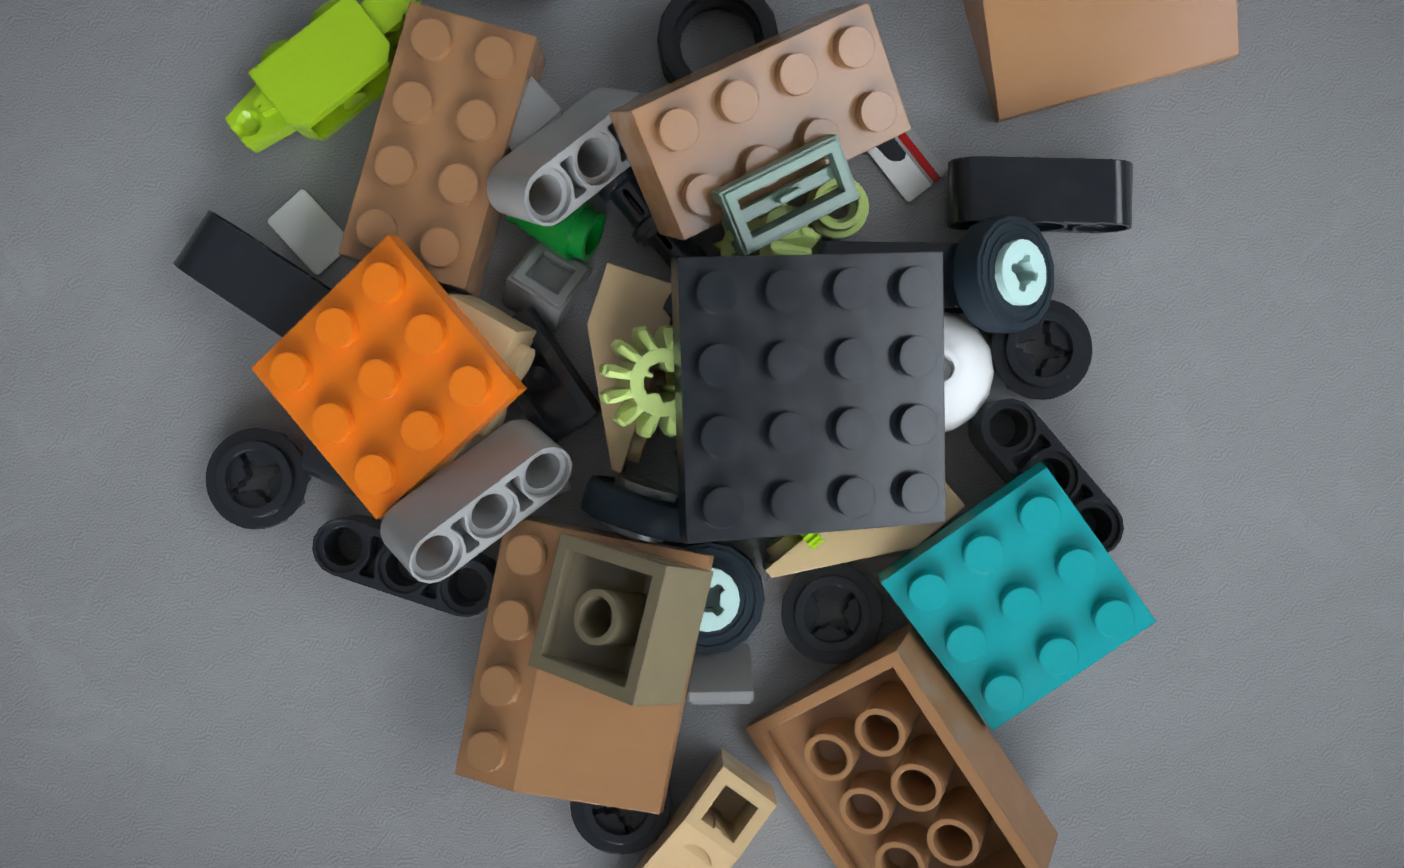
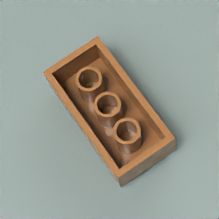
M410 1L338 254L359 264L387 235L399 236L443 289L479 297L502 213L496 211L489 201L487 179L491 169L502 158L512 152L508 146L527 80L532 76L540 83L546 59L536 36Z
M869 2L831 9L608 112L659 234L681 240H686L722 222L721 217L724 216L721 206L715 204L711 191L826 134H837L845 158L848 161L911 130ZM825 156L738 199L739 206L742 207L829 163L828 157Z

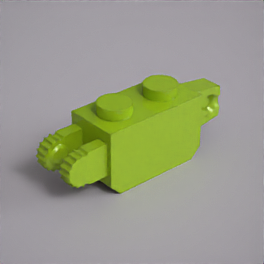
M331 0L324 3L312 14L308 26L290 40L283 39L277 41L262 53L259 60L260 63L248 72L256 85L225 117L230 128L255 153L261 152L296 131L307 139L326 141L384 95L410 1L422 4V2L418 0H364L359 4L356 0Z

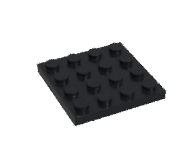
M943 252L671 258L680 540L686 544L946 522Z

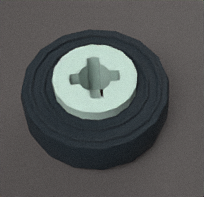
M1010 215L990 217L970 226L959 240L953 259V286L958 304L968 320L986 332L1017 333L1037 324L1048 310L1054 291V264L1049 245L1039 228L1026 218Z
M715 541L685 544L680 548L714 555L711 569L713 576L705 607L713 608L704 609L695 653L710 655L730 651L747 640L761 620L765 602L761 575L750 558L729 543Z

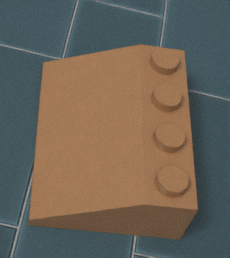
M962 0L996 123L1235 58L1240 54L1237 0Z
M528 516L505 533L501 539L455 774L512 792L660 814L664 811L695 650L681 705L631 706L529 666L528 663L561 533L664 556L710 571L714 555L661 543L646 542L625 535L546 517Z
M912 623L875 641L864 653L855 659L838 664L750 722L745 728L837 868L1049 867L1058 836L1057 831L970 700Z

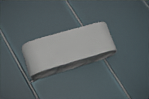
M599 87L591 91L563 112L561 117L547 124L502 158L491 169L487 179V195L491 205L496 211L504 215L541 226H553L564 220L631 166L608 112L648 93L610 87Z
M524 419L512 420L499 427L396 503L385 514L381 522L380 535L382 540L419 582L434 583L442 581L558 494L571 476V458L563 448L532 422Z

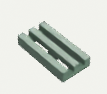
M826 134L711 191L715 204L720 205L724 213L721 219L725 229L730 230L733 235L734 241L731 244L737 255L747 256L860 198L837 134ZM825 156L828 157L829 163L742 207L739 206L738 199ZM834 178L836 179L838 188L751 232L749 231L747 222Z

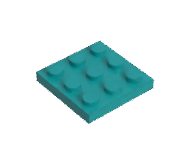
M1041 461L878 574L881 584L992 731L1157 622L1049 469Z

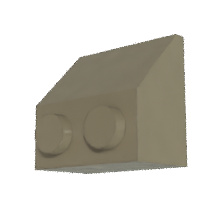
M561 533L528 665L631 706L681 705L713 571L664 556Z

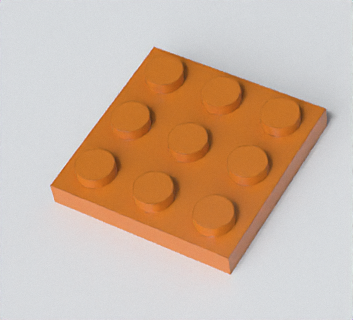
M387 235L251 368L376 520L384 517L396 503L421 486L527 389L399 236Z

